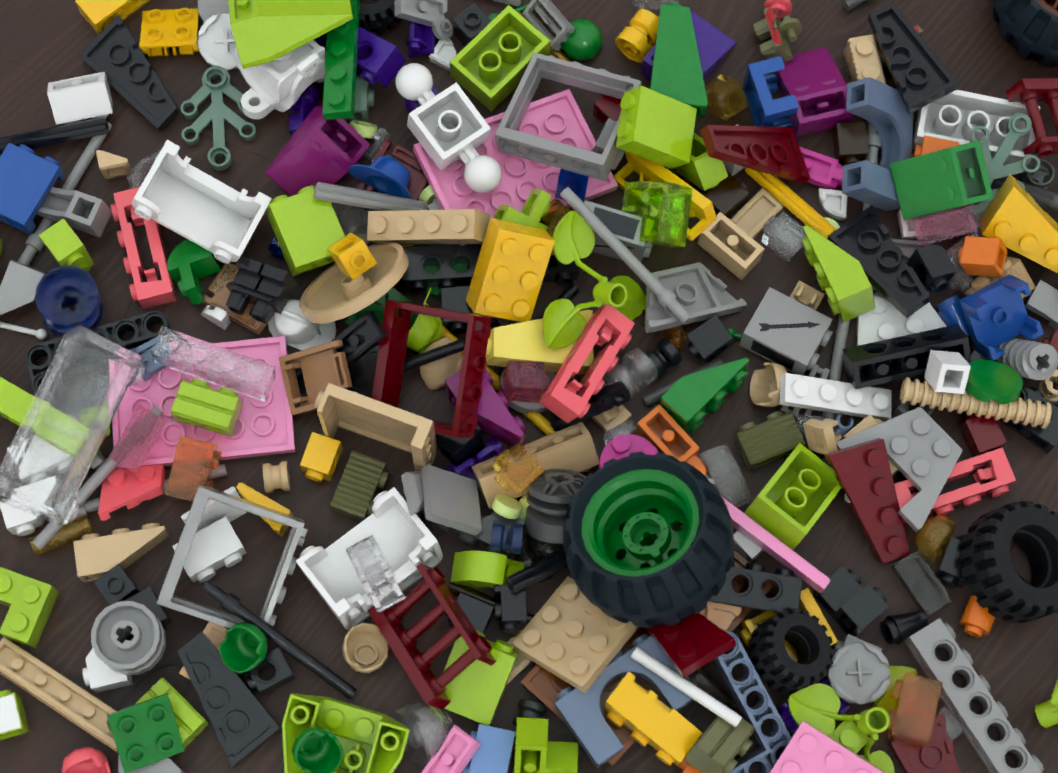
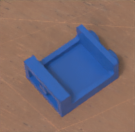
M8 143L0 156V221L31 235L36 228V224L33 221L35 215L56 180L63 181L65 177L60 168V163L48 156H45L43 159L35 155L31 148L20 144L18 147Z

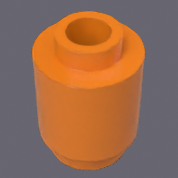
M974 594V596L969 598L960 624L965 627L963 631L966 634L981 638L982 635H989L995 617L988 613L989 609L987 607L982 608L976 602L978 598Z

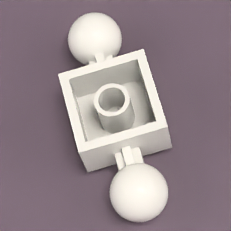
M410 63L403 66L396 76V88L402 97L411 101H418L421 105L408 115L407 126L440 171L461 159L466 166L464 179L469 188L479 193H487L494 190L501 180V168L495 159L486 155H479L475 148L488 140L491 130L490 126L457 82L435 96L431 91L433 78L425 66L418 63Z

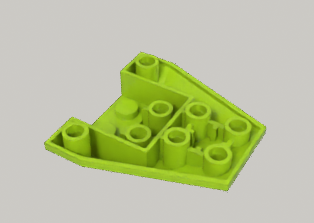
M228 0L230 25L243 69L271 62L353 19L351 0Z
M291 693L282 722L284 773H307L300 770L295 763L292 748L295 739L304 730L317 726L330 730L341 744L344 756L340 767L333 773H393L403 758L411 729L384 713L330 697Z

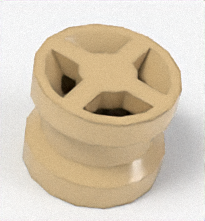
M281 461L279 465L263 463V480L266 493H272L275 489L290 491V474L287 461Z

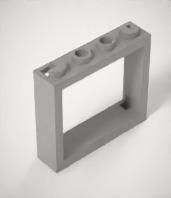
M534 52L495 133L498 151L606 181L620 151L619 148H616V131L620 122V116L602 154L517 131L542 78L622 99L624 92L642 86V81L632 79L630 76L610 73L602 68L595 69L584 66L576 61L569 62L558 59L553 55L547 56Z
M199 484L161 588L157 604L227 628L244 622L235 615L173 595L209 498L291 527L259 615L262 620L273 627L277 617L272 614L275 604H282L287 587L283 586L286 574L292 576L296 560L298 559L293 557L296 546H303L308 529L303 528L304 520Z

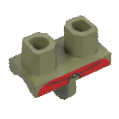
M770 6L763 10L766 18L753 24L755 32L761 41L772 37V39L759 46L766 60L781 56L785 62L793 59L788 39L790 42L797 40V36L803 29L800 20L791 18L789 15L784 16L783 21H781L780 18L775 17L773 8Z

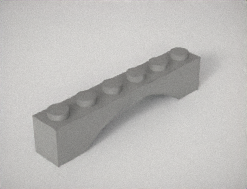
M52 187L36 215L55 222L64 218L70 227L100 238L112 211L102 199L77 190Z

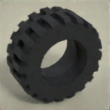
M1021 501L1004 505L980 516L977 521H974L968 529L969 533L964 536L962 546L965 549L961 550L960 561L964 562V568L961 569L963 578L967 577L969 583L967 588L970 594L974 593L978 598L976 602L982 608L987 607L989 609L988 613L996 618L1002 617L1003 621L1009 623H1028L1057 613L1058 514L1054 511L1048 512V508L1039 503L1034 505L1031 501ZM1011 540L1021 545L1030 558L1033 569L1031 585L1019 577L1012 565L1010 558Z

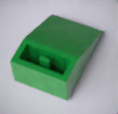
M980 140L889 163L903 220L994 198Z
M745 357L683 376L661 397L659 404L686 433L690 432L693 434L704 423L703 418L709 411L713 414L725 402L723 399L729 391L735 393L745 382L744 378L748 374L746 368L749 359Z

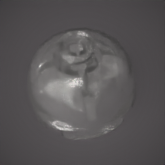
M419 701L397 709L396 713L400 714V717L395 720L411 729L405 750L408 751L411 747L416 755L412 760L420 766H425L431 761V758L433 759L446 743L453 723L446 711L429 706L424 701Z

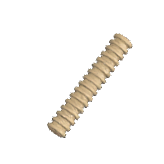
M909 377L903 380L900 390L902 404H906L908 401L913 406L916 403H919L920 407L929 405L930 409H934L936 406L941 411L944 408H947L948 412L956 410L958 414H962L964 411L969 416L972 413H975L976 417L984 415L986 419L992 416L997 421L1000 418H1003L1004 422L1012 420L1014 424L1020 421L1022 425L1026 426L1028 423H1031L1032 427L1040 425L1042 429H1046L1049 425L1052 415V406L1049 402L1041 404V401L1036 400L1033 403L1031 399L1023 401L1021 397L1007 404H998L999 400L992 399L990 403L983 402L970 395L966 390L964 394L935 392L926 380L920 383L919 379L911 381Z

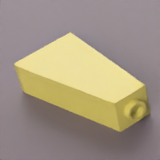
M593 310L579 311L585 318V326L593 315ZM543 318L495 327L491 329L488 339L486 365L558 372L576 341L561 349L548 348L544 340ZM593 348L577 374L583 375L594 360Z

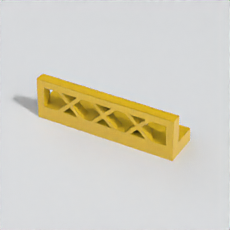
M625 151L628 163L614 175L618 186L689 240L693 241L717 219L712 201L664 166ZM633 171L640 175V181L626 182L624 180ZM658 188L659 196L646 197L644 189ZM677 202L679 204V211L666 212L664 210V203ZM697 217L701 221L691 230L684 225V218Z

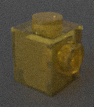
M721 74L705 84L708 100L707 107L709 112L728 120L749 106L739 81Z
M519 442L510 450L502 451L496 457V463L492 466L498 474L494 478L506 492L511 488L517 495L544 471L543 467Z

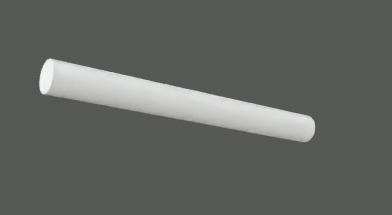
M637 647L631 655L632 659L735 728L741 721L742 716Z

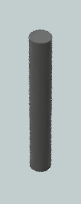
M718 357L683 376L722 365L723 361ZM681 377L643 396L642 401L644 405L649 407L659 402L661 397Z

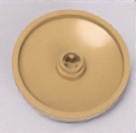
M384 242L368 246L377 264L354 280L343 274L336 263L327 268L312 281L300 298L299 307L306 319L316 324L337 321L366 308L381 298L396 285L408 268L409 259L402 246L395 242Z

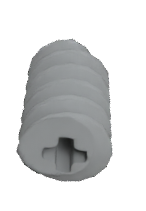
M1012 338L997 347L1003 350L1005 355L997 358L996 361L1012 367L1021 377L1045 380L1055 372L1058 366L1057 351L1053 346L1046 343Z

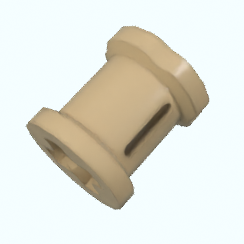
M1058 369L1049 378L1042 380L1038 386V390L1049 402L1058 401ZM1053 382H1055V383L1057 384V385H1056V389H1057V390H1055L1054 388H1052V387H1053Z

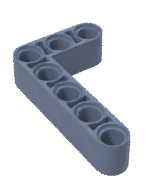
M723 630L735 638L737 646L713 661L744 719L754 727L755 731L752 734L759 745L758 748L736 760L738 762L730 773H749L750 765L756 761H759L761 765L759 773H770L777 762L775 757L777 749L781 746L786 747L791 736L736 634ZM741 663L744 673L740 679L734 680L731 674L732 668L736 664ZM756 691L758 702L756 705L749 707L746 703V697L750 692ZM770 718L773 728L768 734H763L761 724L765 719Z

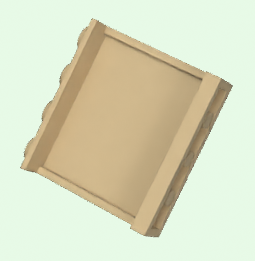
M328 383L325 391L321 390L319 392L315 408H317V416H319L320 424L323 428L322 431L326 437L333 439L338 427L411 453L415 471L417 469L421 470L426 464L432 466L437 454L433 420Z

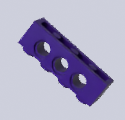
M359 27L356 72L360 73V76L372 85L378 83L386 88L406 60L395 45ZM327 33L314 39L321 47H325V55Z

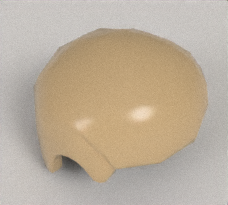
M765 362L764 366L766 368L755 370L752 374L749 395L752 403L757 406L776 407L780 405V376L788 372L780 364Z
M361 623L353 626L345 635L342 646L343 656L348 665L355 671L361 673L374 672L380 669L388 659V642L377 625Z

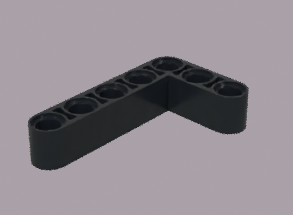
M150 311L31 346L26 352L25 359L34 396L53 408L61 410L67 416L71 415L61 373L108 360V354L128 352V350L136 348L159 335H162L165 342H167L171 338L172 328L166 316L159 311ZM154 324H164L161 331L156 333L150 332ZM129 331L135 332L131 340H121L124 333ZM106 340L102 348L93 349L96 341ZM77 348L74 356L64 357L68 349ZM48 356V360L44 365H36L39 357ZM55 383V387L51 392L42 393L46 384Z

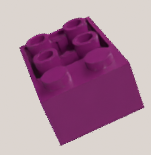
M827 47L794 54L793 59L785 62L782 58L785 68L775 73L782 96L794 95L799 105L798 112L789 115L796 137L834 129L836 123L852 121L854 114L846 111L847 84Z
M315 106L264 173L289 196L298 194V191L304 187L311 185L315 187L318 182L334 185L349 171L348 168L351 165H355L370 144L343 118L325 120L322 114L323 106Z
M485 368L481 384L482 395L478 404L477 424L483 432L514 449L523 446L526 439L524 434L526 428L517 415L512 417L508 410L510 406L508 400L501 391L496 393L491 385L493 379ZM461 370L445 380L446 397L454 409L456 407Z

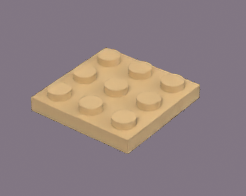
M567 576L511 644L514 646L513 649L583 693H586L638 629V626H635L630 621L628 623L620 622L603 613L584 596L574 579Z

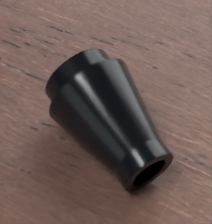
M921 609L915 612L889 615L880 623L881 632L889 644L896 643L899 645L908 637L928 625V618Z

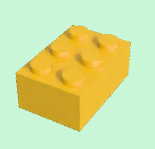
M490 218L465 300L474 313L518 322L531 320L555 240L545 229Z

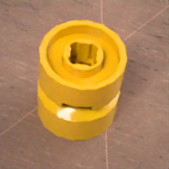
M646 9L638 10L629 21L630 27H625L615 39L617 48L630 60L642 63L643 58L653 48V45L656 44L659 17Z

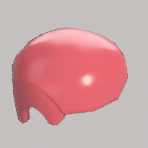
M83 747L72 751L64 758L61 769L62 773H111L108 757L102 751L93 747Z

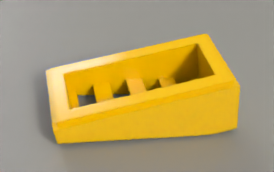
M238 483L236 489L243 499L293 516L286 507L244 483ZM261 517L281 537L289 527Z

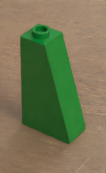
M679 3L661 4L650 89L697 108L696 117L705 118L708 100L690 7H684Z

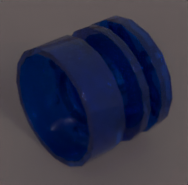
M64 265L50 270L41 278L36 287L35 300L43 322L51 333L63 337L98 327L102 320L104 307L96 282L87 271L76 266ZM69 304H72L74 307H76V309L70 311V309L67 308V306Z

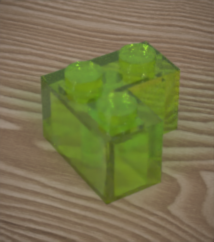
M625 182L622 211L642 216L639 241L662 247H685L693 188L670 182Z

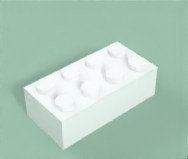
M955 90L918 109L912 149L915 148V145H921L924 135L959 142V145L972 142L970 138L971 131L977 126H984L989 131L987 142L991 158L993 159L1008 134V120L1017 113L1028 115L1026 106L1021 102H1008L1006 99ZM1021 119L1016 120V128L1024 129L1025 122ZM1032 127L1028 134L1019 137L1003 165L1022 161L1028 156L1024 155L1023 149L1035 141ZM982 130L975 131L976 139L983 140L985 138ZM1031 159L1026 160V167L1031 161Z

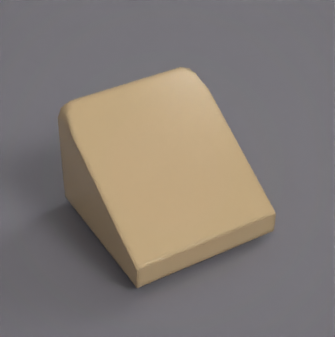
M96 150L99 169L104 179L133 173L127 158Z

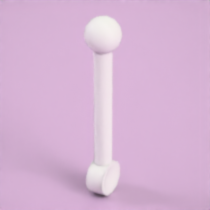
M0 322V328L34 335L39 340H44L47 337L45 329L34 330Z

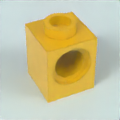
M352 232L327 248L341 272L352 280L377 264L363 239Z
M312 432L300 463L302 472L306 473V478L316 482H322L323 479L331 481L343 449L341 441Z

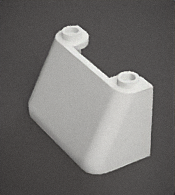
M167 140L132 201V206L135 208L134 212L139 217L146 220L152 219L214 253V257L225 264L237 262L272 198L260 191L255 197L246 196L248 191L244 188L241 192H238L190 165L191 159L187 156L182 160L178 155L180 146Z
M395 487L389 491L385 490L379 493L373 500V514L329 547L324 549L322 546H309L301 552L300 558L296 560L300 569L346 630H350L353 626L361 624L371 616L368 610L373 605L378 603L385 606L423 577L417 569L420 563L433 568L443 558V553L437 539L416 514L412 516L409 514L407 502Z

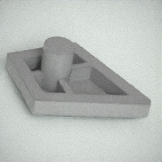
M421 471L405 472L401 475L404 487L403 493L406 497L411 516L424 507Z

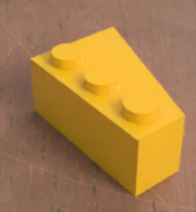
M1009 174L979 220L982 235L989 238H1000L1005 247L1058 273V224Z
M628 671L607 699L603 709L607 712L605 717L619 728L624 725L632 731L630 736L645 747L649 744L658 751L655 755L665 764L671 766L674 763L679 766L702 735V732L675 709H670L658 700V695L652 690L646 691L634 681L636 677Z

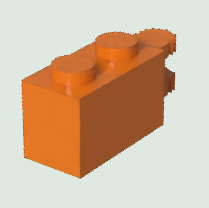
M660 404L637 423L635 433L651 442L657 448L658 453L673 456L680 462H687L704 475L707 473V468L697 457L700 447Z

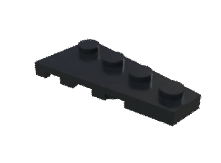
M894 2L869 14L868 22L908 114L957 90L958 82Z
M119 15L79 55L97 73L105 72L107 82L160 132L180 112Z
M871 205L828 236V240L860 261L870 284L908 318L929 303L930 295L913 268L907 265L903 258L904 254L899 246H895L889 236L890 232L884 223L881 224L876 216V210Z
M203 630L177 651L193 687L198 693L201 704L211 721L215 734L225 751L230 766L233 767L277 731L280 725L238 673L231 671L222 662L219 650Z

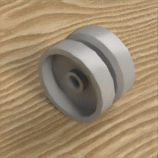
M119 601L106 607L96 617L91 629V644L96 656L113 671L124 675H140L152 669L162 659L166 648V632L161 621L145 605L134 601ZM133 635L134 637L129 641L126 640L127 636Z

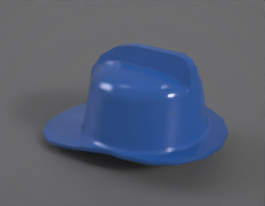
M391 156L378 157L370 166L356 164L348 168L349 173L354 178L373 187L378 193L409 199L411 197L407 189L410 181V171Z

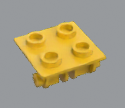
M198 8L143 11L139 48L142 49L144 54H148V57L163 56V48L165 56H169V47H172L174 56L178 53L177 47H179L180 55H194V52H199L197 40Z

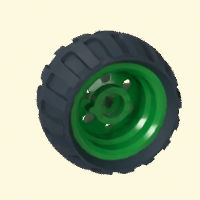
M644 452L629 453L628 457L618 460L613 458L603 463L604 467L594 474L590 473L582 481L577 495H573L567 509V519L563 528V545L568 568L576 585L584 596L603 613L623 623L630 621L638 627L654 628L655 625L661 624L672 626L681 623V619L693 613L697 615L707 607V602L712 596H717L724 586L726 573L731 568L734 556L733 524L721 494L697 468L687 462H680L677 458L657 452L656 455H650Z

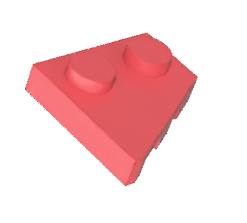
M145 465L142 467L114 469L102 482L98 509L100 520L110 519V512L125 505L129 510L145 500H151L162 495L166 475L164 465Z

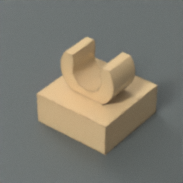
M799 280L790 298L817 310L825 294Z
M623 405L614 406L611 410L591 418L610 437L631 419L632 414Z
M811 418L803 423L809 450L821 454L838 450L836 442L842 437L841 434L834 433L833 427L838 424L837 420L826 418L820 421Z

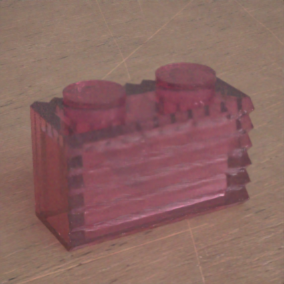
M971 204L912 218L917 242L922 247L924 244L929 245L930 242L935 244L936 240L941 242L944 239L946 241L948 237L950 239H953L954 236L958 238L959 235L964 236L966 233L970 235L971 232L976 233L978 230Z

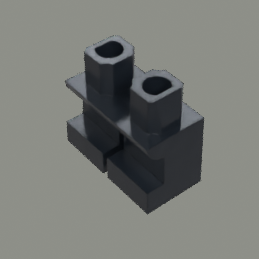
M240 256L236 267L239 269L233 282H229L226 285L231 292L226 306L231 312L243 315L248 304H252L250 316L256 321L266 324L273 312L282 313L298 284L288 271Z

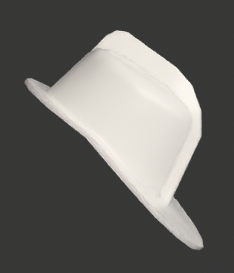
M290 299L281 314L274 312V315L268 322L269 331L273 337L285 336L287 345L301 351L331 342L335 339L337 332L334 321L322 324L309 322L299 307L300 300Z

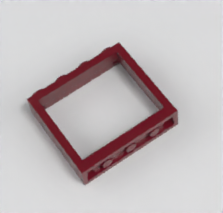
M386 300L382 326L388 336L379 344L372 399L398 408L412 313L466 322L468 326L453 424L433 420L434 430L437 434L455 438H474V431L477 427L478 404L482 395L481 384L483 371L486 366L487 344L491 334V317L405 301Z

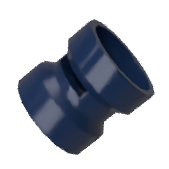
M493 521L490 551L500 552L504 549L509 550L513 554H521L524 524L514 523L513 525H505L502 521ZM508 530H511L509 545H507Z

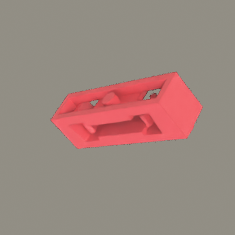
M137 187L113 193L115 204L111 205V210L115 222L120 221L121 230L117 231V236L121 248L126 247L128 257H124L123 262L127 275L132 274L134 281L133 284H129L133 301H139L142 309L175 302L177 299L171 275L167 270L168 261L159 223L152 219H143L134 212L135 208L132 206V201L140 188ZM129 217H132L135 227L145 225L153 262L157 271L160 272L162 280H158L155 268L144 270L136 232L129 221ZM142 276H146L147 282L143 281Z
M602 305L591 316L584 331L577 339L539 403L566 423L571 422L577 417L581 419L591 406L588 401L592 394L596 395L605 383L602 379L606 371L610 372L619 359L616 354L619 349H624L631 340L632 335L630 331L635 323L612 306ZM608 342L606 347L597 353L580 383L573 379L566 384L572 376L579 372L594 345L597 344L601 347Z
M1003 447L956 463L945 484L968 477L973 470L978 469L973 474L976 483L939 495L929 515L936 513L937 517L954 511L953 507L964 503L965 507H969L981 502V497L992 494V497L995 498L1010 492L1009 487L1016 479ZM908 479L894 484L900 509L919 493V491L911 493V491L917 489ZM989 480L988 483L980 485L982 482Z

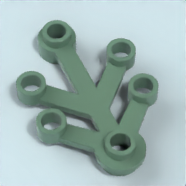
M212 66L202 76L203 86L189 100L181 104L180 110L184 118L191 120L198 116V106L210 95L212 104L191 126L185 127L182 130L181 136L186 145L194 146L200 140L199 134L212 122L214 147L209 150L207 157L213 169L223 171L232 163L230 151L225 146L224 120L238 130L241 139L246 142L253 141L257 136V131L253 123L244 121L223 104V94H225L237 103L240 113L245 115L241 107V97L243 94L230 84L231 78L228 71L219 66ZM216 78L222 80L219 84H212V81ZM187 107H194L191 113L185 112ZM245 129L253 130L250 135L243 134ZM189 133L196 134L193 139L186 138V135ZM224 157L226 160L224 163L218 164L216 159Z
M1017 113L1008 120V134L993 159L991 158L987 142L989 138L988 129L984 126H977L971 131L970 138L972 142L978 141L974 135L975 131L982 130L985 134V138L980 140L990 185L993 180L1008 177L1009 174L1034 173L1039 169L1040 160L1035 155H1028L1022 161L1003 165L1019 137L1025 136L1031 130L1032 121L1028 115ZM1018 119L1025 122V128L1022 130L1017 129L1015 126V121ZM1026 160H1034L1036 163L1035 168L1028 169L1025 165ZM1016 180L1017 183L1025 190V185L1021 181ZM1000 188L992 190L993 197L996 196ZM994 198L980 201L978 205L969 204L961 207L966 213L977 215L984 212L989 202H992Z

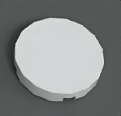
M229 13L213 15L203 23L199 30L198 46L200 54L211 66H219L227 71L237 69L239 67L235 57L236 43L230 25Z

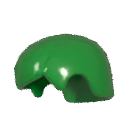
M582 18L571 21L570 24L575 30L572 34H567L568 39L566 42L560 43L562 46L561 50L569 59L577 62L594 59L604 45L600 28L594 22Z
M242 622L225 631L226 637L219 644V653L222 662L231 671L241 674L254 669L263 662L268 645L265 634L257 626Z
M318 726L304 730L295 739L292 748L295 763L300 770L307 773H333L340 767L344 756L337 737L330 730Z

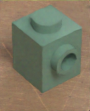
M356 76L354 117L343 118L348 122L352 120L368 122L369 107H374L375 91L370 89L369 83L360 76Z

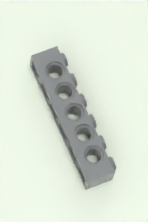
M939 618L904 641L990 773H1042L1044 770L1042 763L1034 754L1030 755L1024 746L1026 740L1019 729L1011 726L1007 720L1008 713L1005 707L999 701L995 702L989 693L991 690L989 683L982 675H977L971 666L973 664L971 656L964 648L960 649L954 640L956 638L955 632L947 622L943 623ZM936 647L944 648L947 651V661L943 662L937 659L935 656ZM953 673H959L964 677V688L954 685L952 681ZM971 699L978 700L982 704L983 711L981 715L971 711L969 705ZM989 726H994L999 730V741H993L989 738L987 734ZM1007 752L1013 753L1017 757L1018 764L1016 768H1011L1006 764L1005 755Z

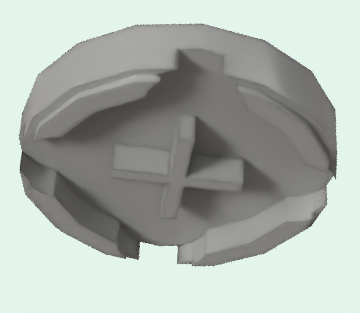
M856 642L846 644L836 651L831 659L833 665L832 668L828 669L829 673L827 674L830 687L834 689L839 698L850 704L863 705L875 701L884 694L890 683V670L887 658L880 649L869 643Z

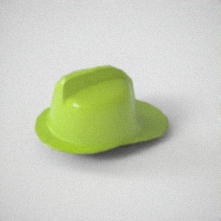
M430 287V289H429V291H428V293H427V295H426V298H425V300H424V302H423L422 305H427V306H429V305L426 303V301H427V298H428V296H429V294H430V291H431V289H432L431 287ZM418 314L412 328L409 330L407 348L423 353L429 344L440 339L443 332L441 318Z

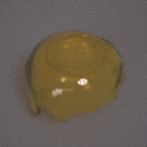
M944 515L931 517L926 520L916 535L915 542L918 551L935 563V556L941 557L940 547L953 535L956 523Z

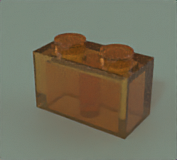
M180 436L165 495L193 502L199 484L213 488L214 481H211L210 477L212 470L218 469L222 452L217 451L219 445Z
M907 672L901 681H895L892 698L897 700L894 710L889 709L888 711L890 719L888 738L925 748L930 741L943 682Z

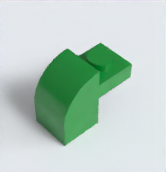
M187 239L176 246L170 254L167 263V270L177 286H179L183 297L188 296L193 305L205 302L200 278L221 270L219 260L214 257V253Z

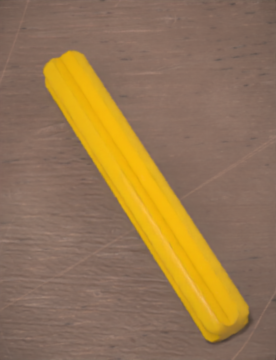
M745 167V172L805 225H808L826 239L836 230L833 225L778 177Z

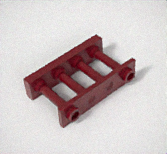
M1058 78L1021 79L1006 91L1008 102H1021L1024 104L1032 121V129L1036 140L1023 149L1024 155L1037 154L1038 157H1045L1051 154H1058V136L1047 137L1037 104L1038 101H1044L1045 104H1048L1058 135Z
M420 563L417 569L425 580L395 607L390 606L388 608L376 603L368 612L424 702L429 706L442 710L451 702L445 693L447 690L446 686L476 659L491 666L496 663V660L490 653L492 650L490 643L477 633L446 586L445 581L447 579L443 572L437 567L431 568ZM432 590L439 603L409 630H406L401 624L402 616ZM447 613L454 626L424 653L419 652L415 646L417 643L416 639ZM462 636L469 649L438 677L434 676L430 670L431 662Z

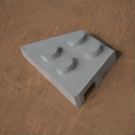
M701 262L653 272L652 275L666 289L670 288L677 295L675 299L691 316L682 323L667 306L665 308L662 307L656 300L658 297L646 286L645 331L647 334L707 320L714 315L720 317L741 312L747 304L742 298L737 301L726 291L728 286L719 278L714 277L711 271Z

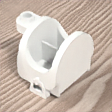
M314 40L271 62L243 69L237 47L235 49L239 70L251 87L241 97L242 111L251 119L264 118L274 109L280 112L287 111L294 106L308 86L313 82L320 83L324 81L325 47H321Z

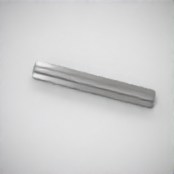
M318 182L314 188V198L317 200L378 211L427 210L428 208L425 201Z

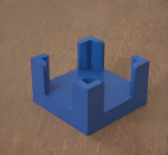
M781 56L748 64L742 90L755 126L793 127L792 121L784 116L798 112L799 105L796 97L790 95L773 100L771 94L778 91L776 75L764 77L766 74L784 70L785 66Z
M1009 274L959 300L977 352L994 361L1005 355L1004 351L996 346L1018 335L1029 340H1034L1044 335L1040 322L1027 315L1021 293L1027 296L1031 295L1027 282Z

